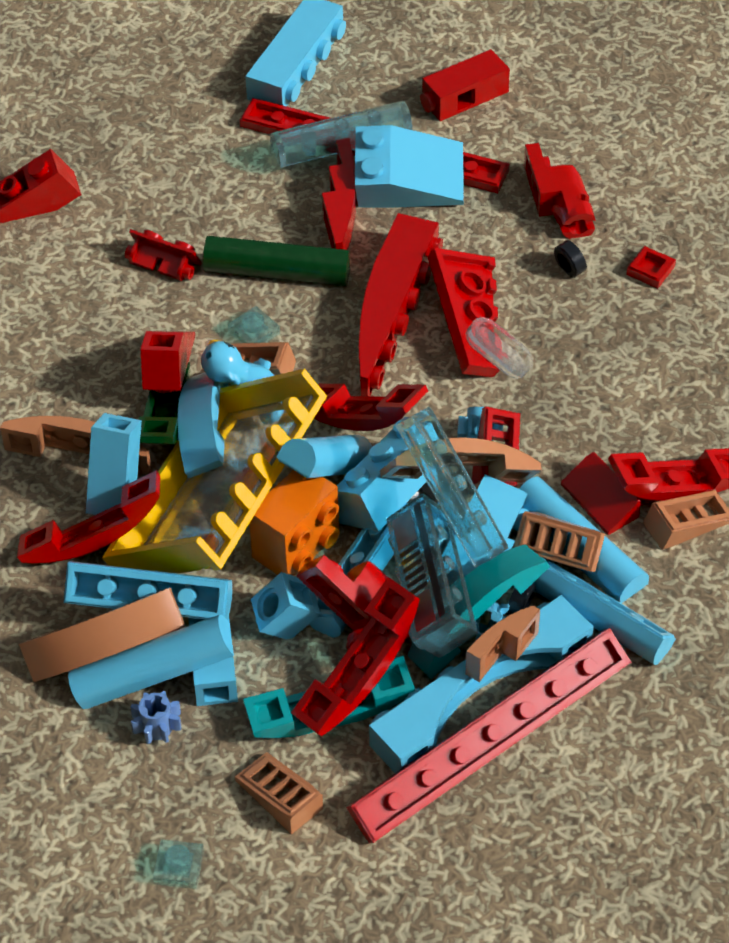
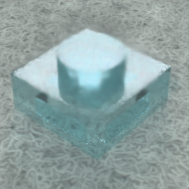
M254 306L228 324V332L240 343H267L280 334V326L257 306Z
M161 839L153 874L154 884L197 889L204 856V844Z

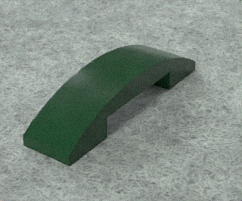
M190 362L187 365L181 391L190 376ZM149 390L143 417L139 416L138 419L142 420L140 443L176 444L178 442V404L181 391L158 393L154 390Z

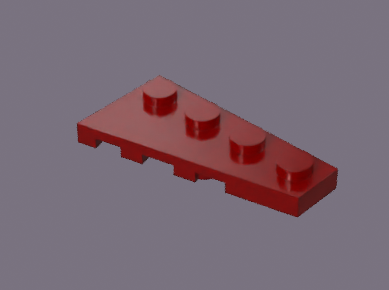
M434 247L427 257L462 374L495 377L501 370L499 333L495 331L498 307L494 306L493 295L497 291L496 280L492 278V270L496 267L495 257Z

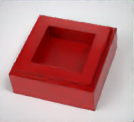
M644 246L627 267L626 275L658 289L674 269L676 259Z

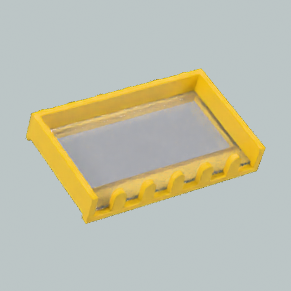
M305 368L220 388L217 430L225 440L223 466L188 478L184 471L178 440L158 471L160 475V497L138 525L110 544L102 559L109 566L177 574L198 571L202 568L209 569L210 567L214 571L221 570L285 466L276 458L281 447L291 439L303 437L327 397Z

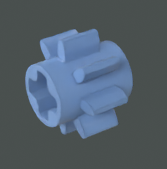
M166 691L150 694L145 692L139 705L131 704L130 706L132 718H134L131 720L133 734L143 732L146 744H150L152 740H163L167 743L169 742L168 736L172 730L180 731L182 728L179 717L181 714L179 701L170 703L166 696Z

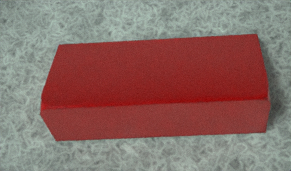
M595 452L587 455L561 481V486L607 535L639 518L640 499L623 489L616 474Z

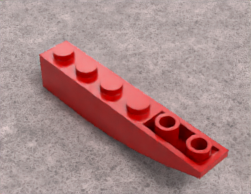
M398 213L374 262L365 290L360 317L359 373L361 396H371L373 389L379 390L381 388L385 375L383 367L386 362L391 363L396 353V338L398 335H405L409 322V315L407 314L410 309L416 310L418 306L421 284L427 285L429 282L431 267L427 256L434 247L443 248V239L439 238L438 222Z

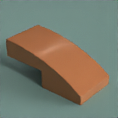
M530 606L519 610L485 631L466 651L465 674L480 682L501 654L517 661L539 633L540 609Z

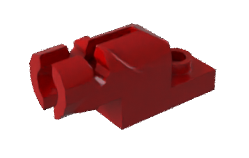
M539 143L525 144L524 170L539 217L553 215L561 228L562 234L569 239L592 235L595 230L593 221H596L592 206L589 203V195L586 192L579 172L573 165L551 166L549 157L543 156Z
M325 555L304 564L296 575L353 631L364 627L372 616L364 610L388 578L370 561L353 567L345 575L342 567L335 561L328 559ZM414 620L405 639L416 630Z

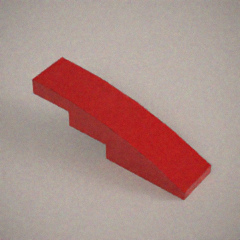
M350 138L336 140L337 165L329 166L330 192L322 193V213L331 248L348 250L352 240L356 214L355 163Z

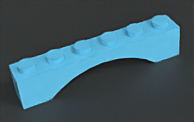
M562 595L550 603L540 604L537 607L540 609L539 633L517 661L501 654L480 682L465 674L466 660L455 667H447L438 675L435 681L423 689H415V691L408 694L404 702L390 711H382L373 719L369 725V746L394 773L398 772L437 745L438 738L447 720L458 706L474 692L497 679L518 672L549 668L591 639L594 626Z

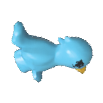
M214 339L209 341L201 355L203 370L215 382L230 383L232 386L275 376L269 370L271 367L270 361L260 358L254 363L245 362L237 348L225 341ZM286 411L261 416L260 418L266 427L280 423Z

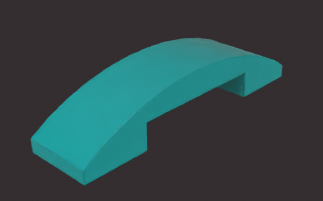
M525 544L504 551L487 560L467 574L442 598L445 608L444 615L439 617L437 606L434 607L436 620L418 631L407 656L432 679L461 652L454 641L511 587L519 594H522L550 568V565Z
M404 656L394 658L383 677L368 696L336 727L362 721L403 702L409 693L415 691ZM284 688L244 698L243 701L253 736L256 738H286L314 733L311 728L291 713L306 691L286 696Z

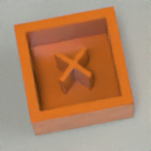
M292 470L266 495L249 523L252 558L277 575L283 572L295 576L304 564L314 560V557L323 548H331L340 534L338 486L324 477L306 478Z

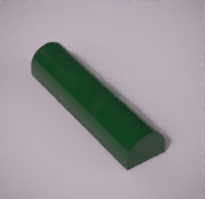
M206 236L203 251L204 272L347 287L350 275L349 251L343 249Z

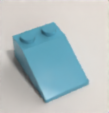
M393 125L356 126L355 190L358 207L395 208L464 205L463 142Z

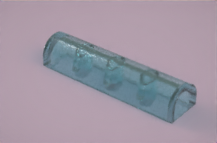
M402 100L270 133V144L280 168L335 155L336 140L350 138L351 148L355 150L356 126L393 125L413 130L408 106Z
M429 406L395 425L473 566L478 567L508 549V544L432 408Z

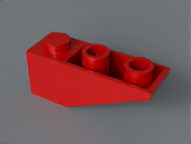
M49 149L11 175L5 177L0 181V223L57 211L81 196L82 194L74 171L54 151Z
M146 331L140 349L143 390H154L158 393L181 391L195 340V332Z

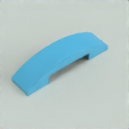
M205 372L193 376L185 382L178 404L179 445L184 471L188 478L223 466L225 440L217 429L220 388L228 387L229 383L215 382Z

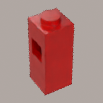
M492 49L422 78L421 104L427 113L432 112L439 121H443L508 93L510 68Z

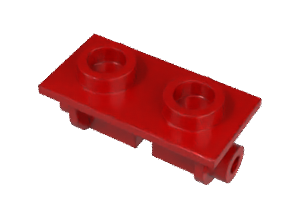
M132 229L129 231L135 243L133 246H127L124 256L126 259H129L132 265L154 271L158 260H162L158 272L183 281L184 278L192 279L195 272V267L192 266L193 263L202 265L201 260L195 253V248L186 242L176 240L173 244L164 241L162 236L150 230H144L143 233Z

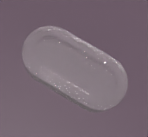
M479 317L467 328L466 338L471 347L507 376L516 379L522 378L533 367V357L530 351L493 320Z

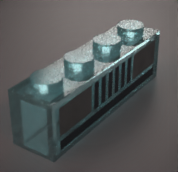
M422 493L386 518L390 534L388 541L394 552L396 561L395 573L400 580L401 586L420 599L417 612L409 630V636L419 649H425L440 659L477 635L478 631L448 510Z

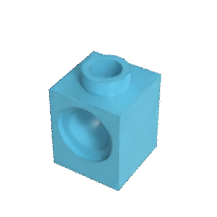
M280 572L251 598L259 632L286 640L294 638L321 614L316 595L296 576Z

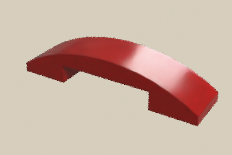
M319 383V387L327 397L314 419L346 430H380L401 420L424 397L428 389L426 385L398 384L386 397L351 396L345 384Z
M729 448L705 449L699 459L648 462L643 452L611 454L608 458L623 489L629 494L643 499L664 501L712 490L720 492L729 489Z
M156 470L123 486L120 504L61 531L54 520H51L20 535L17 558L21 563L63 561L91 553L116 541L138 525L160 497L159 473Z
M388 577L364 610L372 616L325 683L322 684L315 679L291 713L320 736L325 735L342 722L368 696L393 662L410 630L420 599Z

